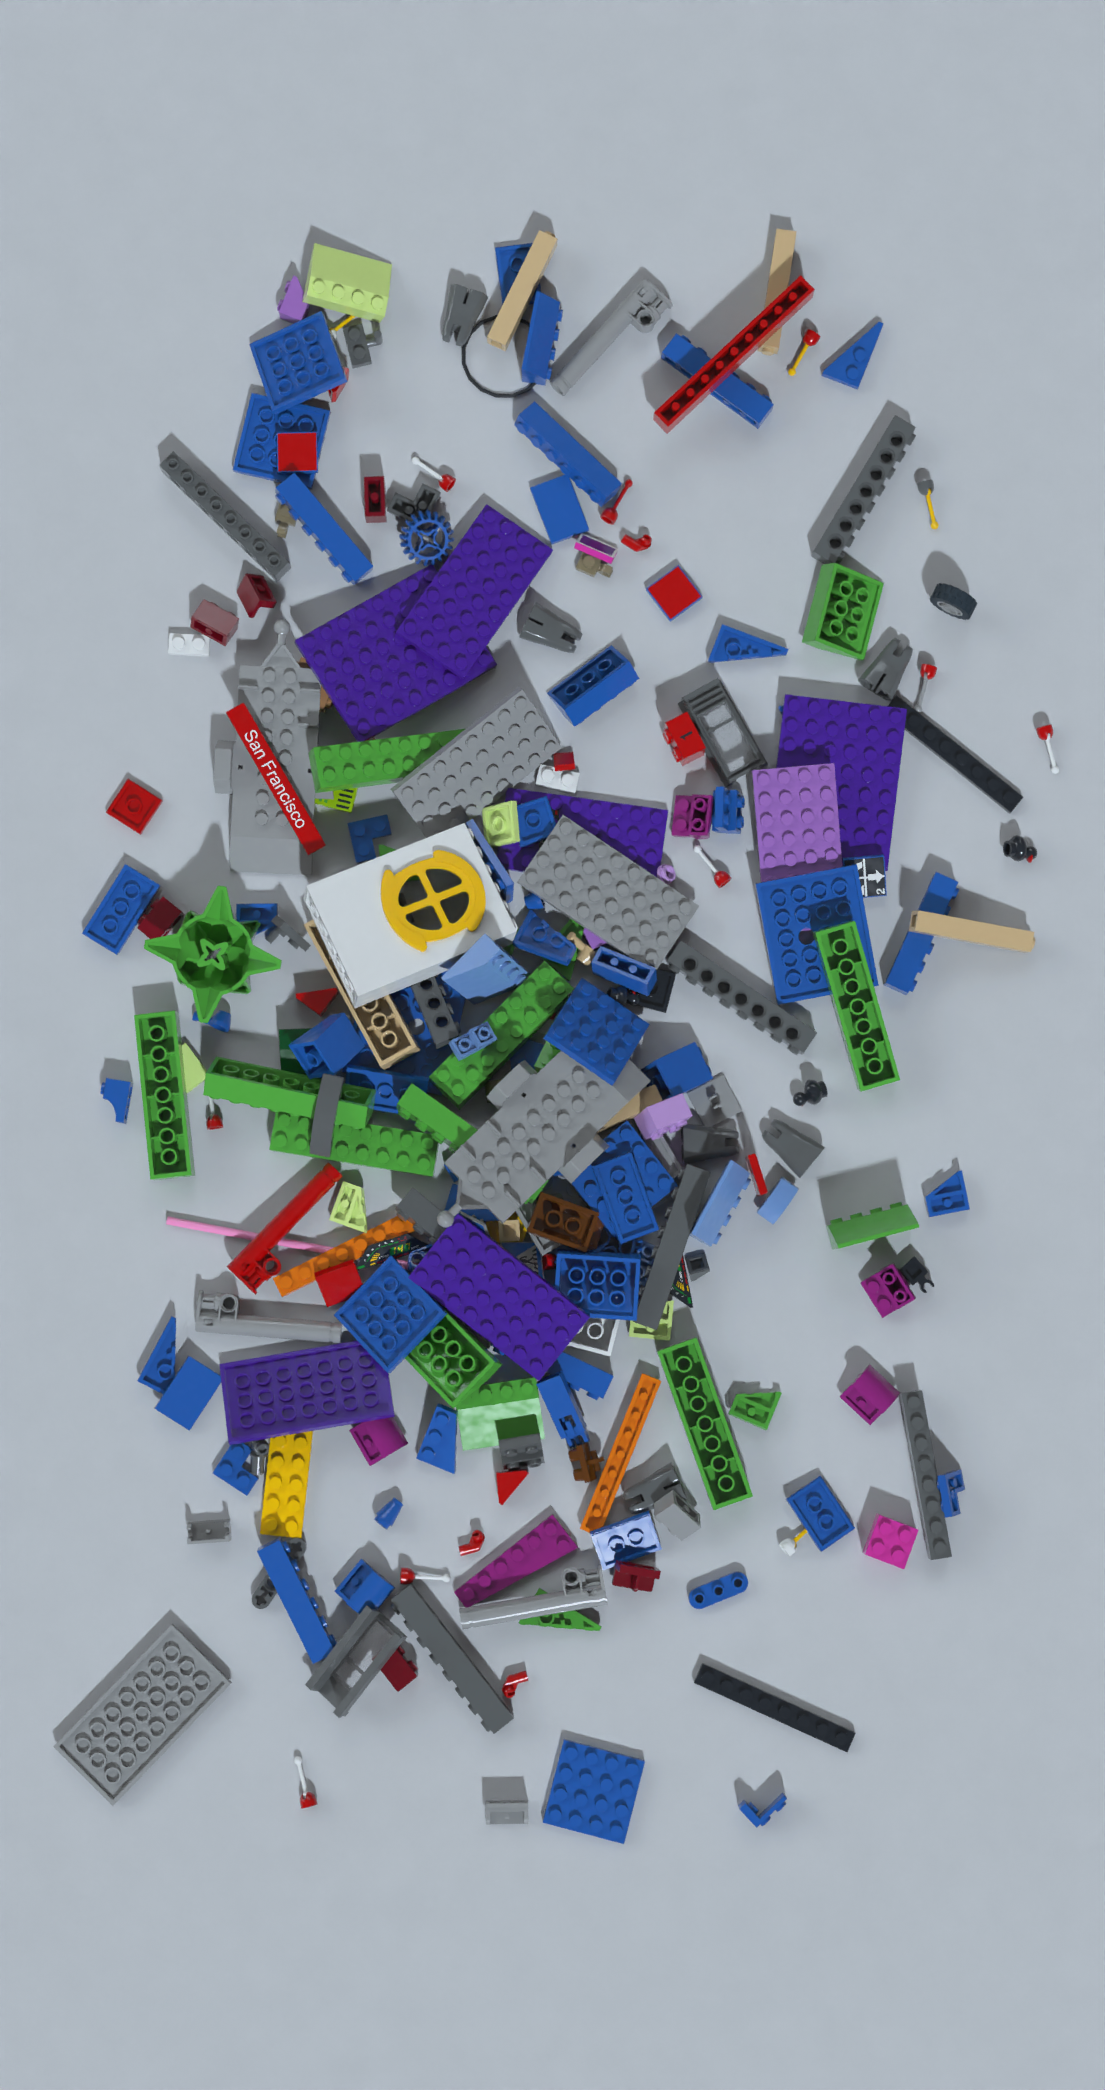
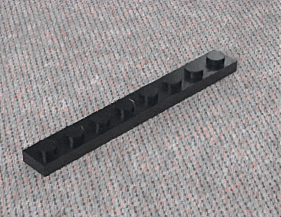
M897 695L890 702L888 707L907 709L905 730L1009 814L1022 800V795Z
M704 1663L701 1664L694 1683L845 1752H848L856 1734L852 1730Z

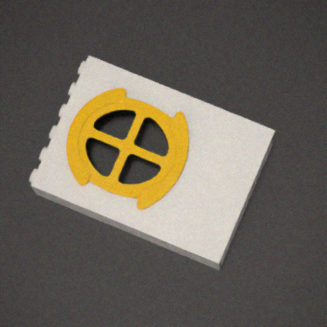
M465 823L306 886L304 901L354 1008L449 970L484 934H487L502 948L512 944L518 929L517 924L513 918H510L508 905L505 900L502 901L499 895V886L496 882L493 883L490 877L491 870L487 864H484L482 851L479 846L476 847L473 841V832L470 828L467 829ZM443 869L457 875L462 883L443 892L436 893L426 875V870ZM417 875L427 893V898L405 907L400 906L398 897L402 886L411 876ZM461 892H466L469 896L467 910L456 923L452 924L448 921L440 902ZM426 906H432L442 928L439 930L418 928L407 921L406 915Z

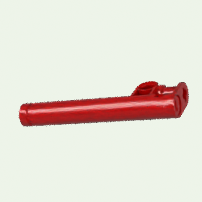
M328 1162L226 1267L256 1295L258 1293L256 1289L264 1281H268L272 1276L277 1275L281 1270L280 1261L270 1251L335 1185V1182H338L343 1176ZM274 1261V1267L266 1270L267 1262Z

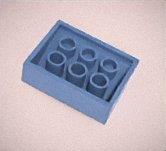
M484 934L441 979L475 1005L516 989L530 974L514 957L487 934Z
M732 1160L727 1162L697 1217L689 1236L709 1247L712 1244L716 1245L722 1235L719 1233L722 1225L726 1227L731 1218V1215H729L731 1208L734 1207L736 1209L741 1200V1197L738 1196L742 1189L746 1190L751 1181L748 1178L750 1175L748 1171Z

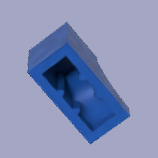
M106 1078V1082H103L101 1085L100 1093L103 1095V1099L110 1101L116 1114L115 1122L126 1124L133 1083Z

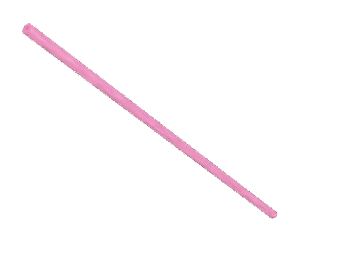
M169 1216L166 1221V1225L253 1240L259 1234ZM282 1238L277 1244L316 1253H324L334 1248ZM396 1259L405 1269L408 1270V1261Z

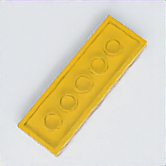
M313 1431L270 1438L260 1534L302 1538Z

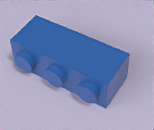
M602 946L599 947L591 962L594 975L646 996H649L657 981L656 968Z

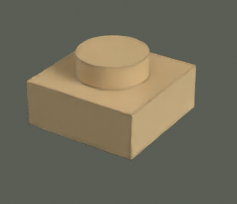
M507 1220L503 1224L498 1221L499 1242L520 1241L519 1220Z

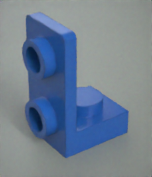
M781 1793L759 1815L757 1814L759 1810L752 1802L748 1804L743 1800L738 1807L757 1828L759 1825L764 1826L771 1819L770 1815L775 1810L778 1812L786 1805L785 1800L787 1797L784 1793Z

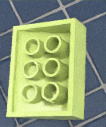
M314 243L302 302L380 323L386 313L392 264Z

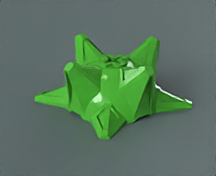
M217 886L203 914L200 915L191 910L186 913L182 927L177 934L145 940L144 944L145 950L173 964L178 982L181 985L187 986L193 992L198 1020L202 1023L209 1022L224 994H248L251 992L249 975L281 969L282 960L253 945L252 942L261 925L258 920L238 922L233 918L229 895L225 886ZM221 949L216 955L217 957L210 958L214 954V950Z

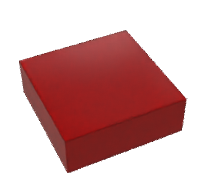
M573 752L553 754L555 771L575 769Z

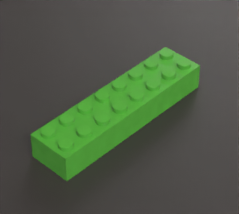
M465 729L313 747L308 755L315 793L398 783Z
M848 921L814 931V939L857 1089L861 1092L899 1081V1073L856 922Z
M544 961L484 1021L488 1022L497 1040L458 1061L453 1052L429 1076L430 1082L460 1110L565 1004L574 988Z
M174 1010L134 1015L150 1179L162 1180L195 1176L179 1013Z
M216 1056L206 1072L203 1095L209 1096L212 1099L229 1100L234 1104L243 1103L253 1108L262 1107L273 1112H286L292 1116H305L314 1120L322 1078L309 1079L307 1075ZM343 1083L335 1125L343 1124L353 1129H365L374 1110L376 1090Z
M414 1084L409 1086L397 1103L396 1109L405 1120L412 1119L419 1130L430 1132L432 1139L439 1144L443 1142L449 1146L448 1150L453 1154L478 1131ZM547 1180L524 1204H527L528 1202L532 1204L549 1180Z
M286 1112L275 1113L269 1148L271 1151L434 1177L439 1143L431 1138L432 1134L367 1124L365 1129H353L343 1124L335 1125L332 1152L329 1158L310 1154L312 1119L305 1116H292Z
M697 1337L658 1350L657 1354L712 1509L716 1510L753 1497Z

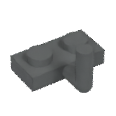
M362 324L343 328L352 368L372 364L368 348L382 344L381 331H375L374 338L366 340Z
M276 915L271 922L276 927L265 939L272 944L279 934L283 938L287 935L290 938L288 942L295 949L300 947L306 952L311 945L280 917Z

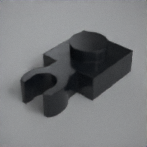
M915 1256L899 1269L900 1273L912 1286L918 1283L923 1293H927L923 1287L925 1283H929L931 1287H934V1283L924 1277L928 1271Z

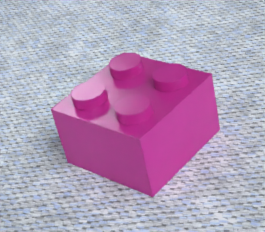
M876 1513L862 1553L905 1569L918 1529Z

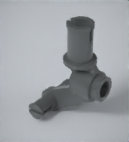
M265 1439L252 1441L253 1451L250 1452V1456L252 1457L251 1474L258 1475V1471H260V1475L264 1474V1458L269 1451V1444Z

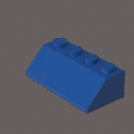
M536 291L523 358L522 382L546 386L547 379L550 380L552 375V368L549 365L550 360L554 361L556 348H553V344L559 338L560 329L556 328L557 323L562 321L563 310L560 309L559 301L539 291Z
M611 645L547 692V694L564 717L575 727L591 714L598 711L607 702L614 699L623 690L632 686L639 677L630 661Z

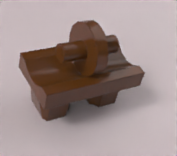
M589 1442L578 1445L576 1448L568 1451L571 1462L580 1460L581 1468L573 1470L575 1481H585L587 1483L596 1480V1471L601 1470L599 1462L605 1461L604 1456L598 1457L596 1450L590 1451Z

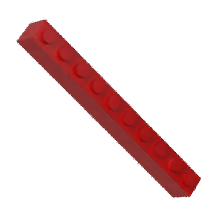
M800 275L654 412L653 420L668 434L813 298L815 289Z

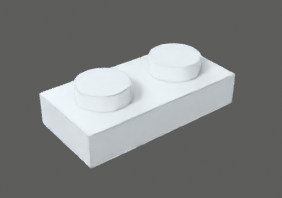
M169 633L168 654L210 657L211 638L201 634Z
M540 764L536 785L575 794L580 773L568 770L555 771L554 767Z

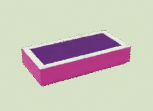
M581 533L574 546L575 549L610 564L618 552V548Z

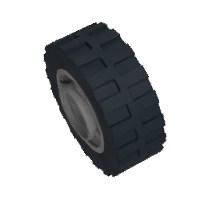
M945 583L937 584L930 597V602L939 610L963 620H969L977 606L976 600L971 595Z

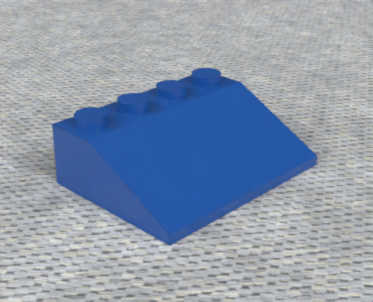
M558 1249L555 1288L588 1313L590 1318L637 1321L641 1254L587 1251L585 1253L579 1250Z

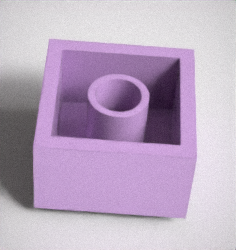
M683 1093L646 1107L634 1120L643 1139L651 1138L654 1141L664 1136L663 1134L667 1132L671 1134L680 1130L682 1126L688 1124L687 1120L693 1115Z

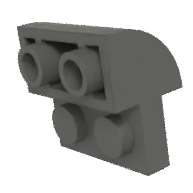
M540 1433L499 1440L504 1470L516 1471L523 1466L534 1468L540 1466L541 1463H545Z

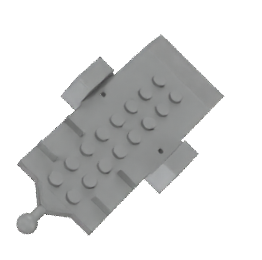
M279 619L274 624V630L278 634L277 645L261 666L240 665L238 705L243 702L246 705L314 823L315 799H334V791L315 793L308 755L313 747H320L318 746L321 684L311 669L299 666L285 646L286 634L290 631V623L286 619ZM237 731L236 741L218 740L214 758L213 782L215 793L233 794L230 871L312 875L313 854L307 855Z
M562 1051L538 1073L525 1060L520 1062L487 1095V1098L499 1111L487 1120L477 1132L444 1162L458 1177L456 1204L448 1211H442L438 1214V1224L444 1228L450 1227L454 1222V1216L462 1209H489L503 1224L557 1171L572 1184L597 1157L610 1147L597 1132L634 1098L650 1080L630 1059L613 1085H610Z

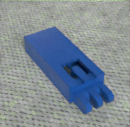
M557 1372L537 1381L536 1385L561 1439L565 1438L570 1448L575 1447L573 1439H575L577 1445L582 1444L580 1436H582L585 1443L589 1442L590 1438L586 1431L587 1425L563 1372ZM571 1415L576 1425L572 1426L571 1419L565 1420L564 1417Z

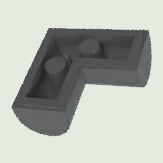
M423 483L414 501L395 492L387 512L412 522V514L418 518V511H422L424 516L426 510L432 512L441 492ZM422 523L418 527L423 529L426 523Z

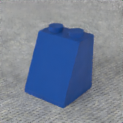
M345 1013L330 1015L288 1045L309 1079L322 1077L324 1073L336 1075L365 1047L360 1035L355 1031Z
M695 1042L669 1053L641 1069L650 1080L646 1086L656 1085L663 1101L681 1093L685 1094L713 1079L711 1069L702 1057V1051Z

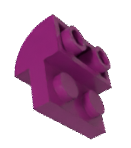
M692 794V796L676 795L671 835L695 839L710 838L714 796Z
M894 1262L860 1283L882 1318L916 1299V1296Z
M869 1364L840 1395V1398L871 1425L891 1406L900 1392Z
M394 1417L362 1422L349 1430L369 1466L408 1444Z

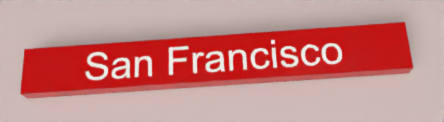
M244 702L227 711L228 718L307 855L309 856L325 847L326 844Z

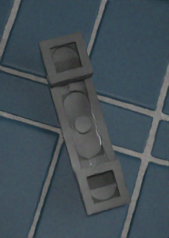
M326 1073L322 1076L312 1126L310 1154L331 1157L334 1140L333 1133L344 1077Z

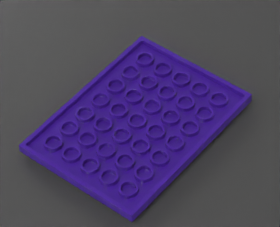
M432 564L310 631L294 642L357 742L368 741L497 666L494 658L488 649L485 648L465 678L461 679L396 634L400 625L437 575L438 571Z
M785 694L776 768L834 763L842 866L843 858L884 854L885 871H888L907 709Z

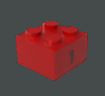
M688 712L665 722L662 735L667 745L671 744L673 747L672 755L677 763L680 762L684 766L704 756L706 747Z

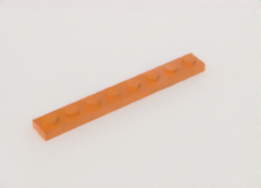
M396 1216L368 1230L367 1233H362L274 1277L273 1280L283 1298L315 1282L314 1272L352 1259L356 1261L362 1257L369 1245L414 1232L413 1224L408 1220L405 1222Z
M643 1373L641 1374L580 1529L590 1533V1531L604 1526L661 1384L660 1380Z

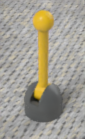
M933 480L917 483L918 490L927 499L932 521L931 528L937 529L939 524L935 520L930 498L934 491Z

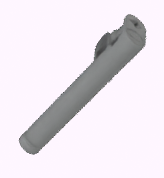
M643 279L559 371L557 376L550 381V385L560 395L565 396L569 389L576 384L629 324L642 333L651 332L654 325L661 318L660 315L667 308L671 309L673 306L672 302L648 280ZM643 318H647L651 322L649 324H643L640 320Z
M199 1290L195 1323L196 1332L341 1343L342 1323L239 1314L240 1300L236 1295L228 1293L204 1294L203 1290ZM228 1297H232L235 1301L232 1309L225 1307L224 1302Z
M601 1564L597 1568L589 1570L573 1567L566 1568L562 1573L564 1591L471 1606L470 1608H459L462 1629L608 1605ZM571 1577H574V1578L577 1579V1580H576L575 1582H573V1583L567 1582V1579H569V1578H571Z

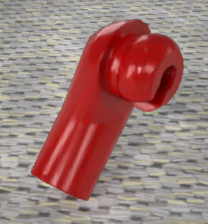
M625 534L621 540L622 544L635 552L648 549L652 542V538L646 534L639 539H633Z
M475 1530L468 1544L458 1546L460 1555L464 1556L478 1552L485 1540L484 1533L480 1530Z
M526 1671L509 1675L506 1678L502 1692L507 1698L515 1695V1690L519 1683L529 1681Z

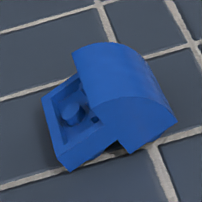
M724 786L716 787V790H713L712 831L726 834H741V828L744 827V817L742 816V808L745 806L744 796L738 790H728Z
M361 1559L334 1592L360 1615L366 1606L378 1610L395 1587Z

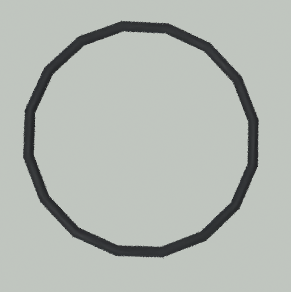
M497 315L481 320L472 329L468 340L462 346V366L468 380L481 392L496 398H513L528 392L536 383H531L526 389L513 394H496L482 388L471 377L466 365V346L471 335L482 324L495 320ZM521 319V323H524L528 327H530L529 321Z

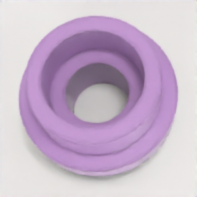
M663 864L657 869L658 879L666 884H670L676 877L675 870L671 865Z

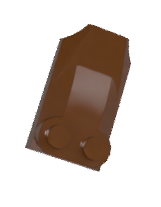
M540 1192L526 1232L586 1253L589 1250L597 1249L604 1225L598 1218V1212Z

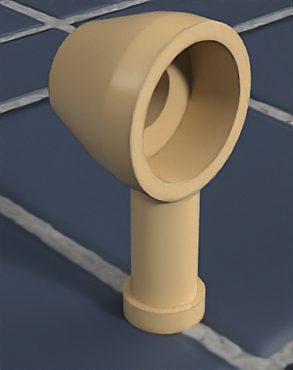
M570 932L566 938L579 949L576 959L584 966H588L591 964L596 952L583 943L574 932Z

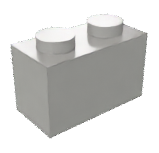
M674 1490L654 1503L655 1519L659 1523H663L673 1536L676 1535L681 1541L701 1528L700 1514Z

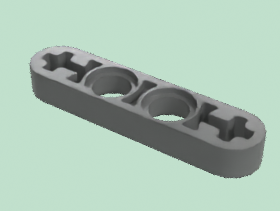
M293 1538L288 1543L291 1552L294 1548L292 1543L296 1544L298 1541L301 1543L302 1551L298 1550L294 1554V1557H297V1562H299L307 1549V1544L302 1538ZM268 1574L252 1596V1604L255 1608H266L277 1594L276 1589L270 1587L267 1583ZM264 1586L268 1591L273 1592V1595L271 1596L268 1593L265 1597L266 1604L262 1602L259 1605L256 1596H261L265 1590L261 1589Z

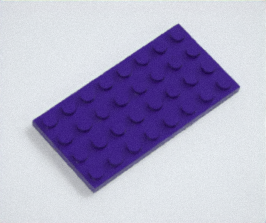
M486 504L400 625L396 634L461 679H464L550 557L553 549Z
M508 788L506 791L505 802L517 801V805L547 796L551 810H559V820L562 815L566 816L657 877V869L661 865L668 810ZM519 842L499 846L497 857L505 870L524 873L539 851V842L521 848Z
M460 1212L454 1218L453 1224L445 1229L408 1277L538 1381H540L590 1318L588 1313Z
M358 1341L219 1364L229 1445L395 1417L389 1373L381 1367Z

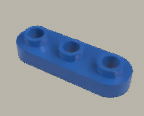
M733 1572L692 1589L688 1596L689 1603L696 1609H703L744 1592L748 1587V1579L742 1572ZM736 1579H740L742 1581V1584L739 1587L734 1585V1581ZM716 1587L722 1588L721 1594L715 1593ZM697 1595L703 1596L701 1602H696L695 1597Z

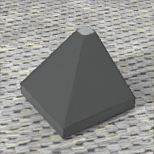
M705 1253L685 1258L691 1282L710 1272Z

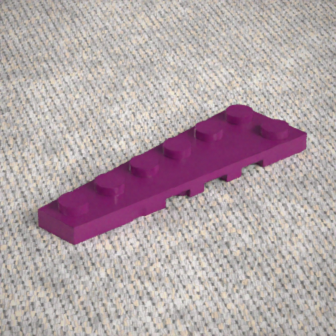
M552 1514L456 1589L454 1593L462 1604L469 1608L578 1548V1546Z

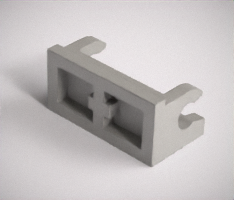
M230 1519L188 1522L187 1544L231 1541Z
M486 1800V1825L528 1824V1800Z

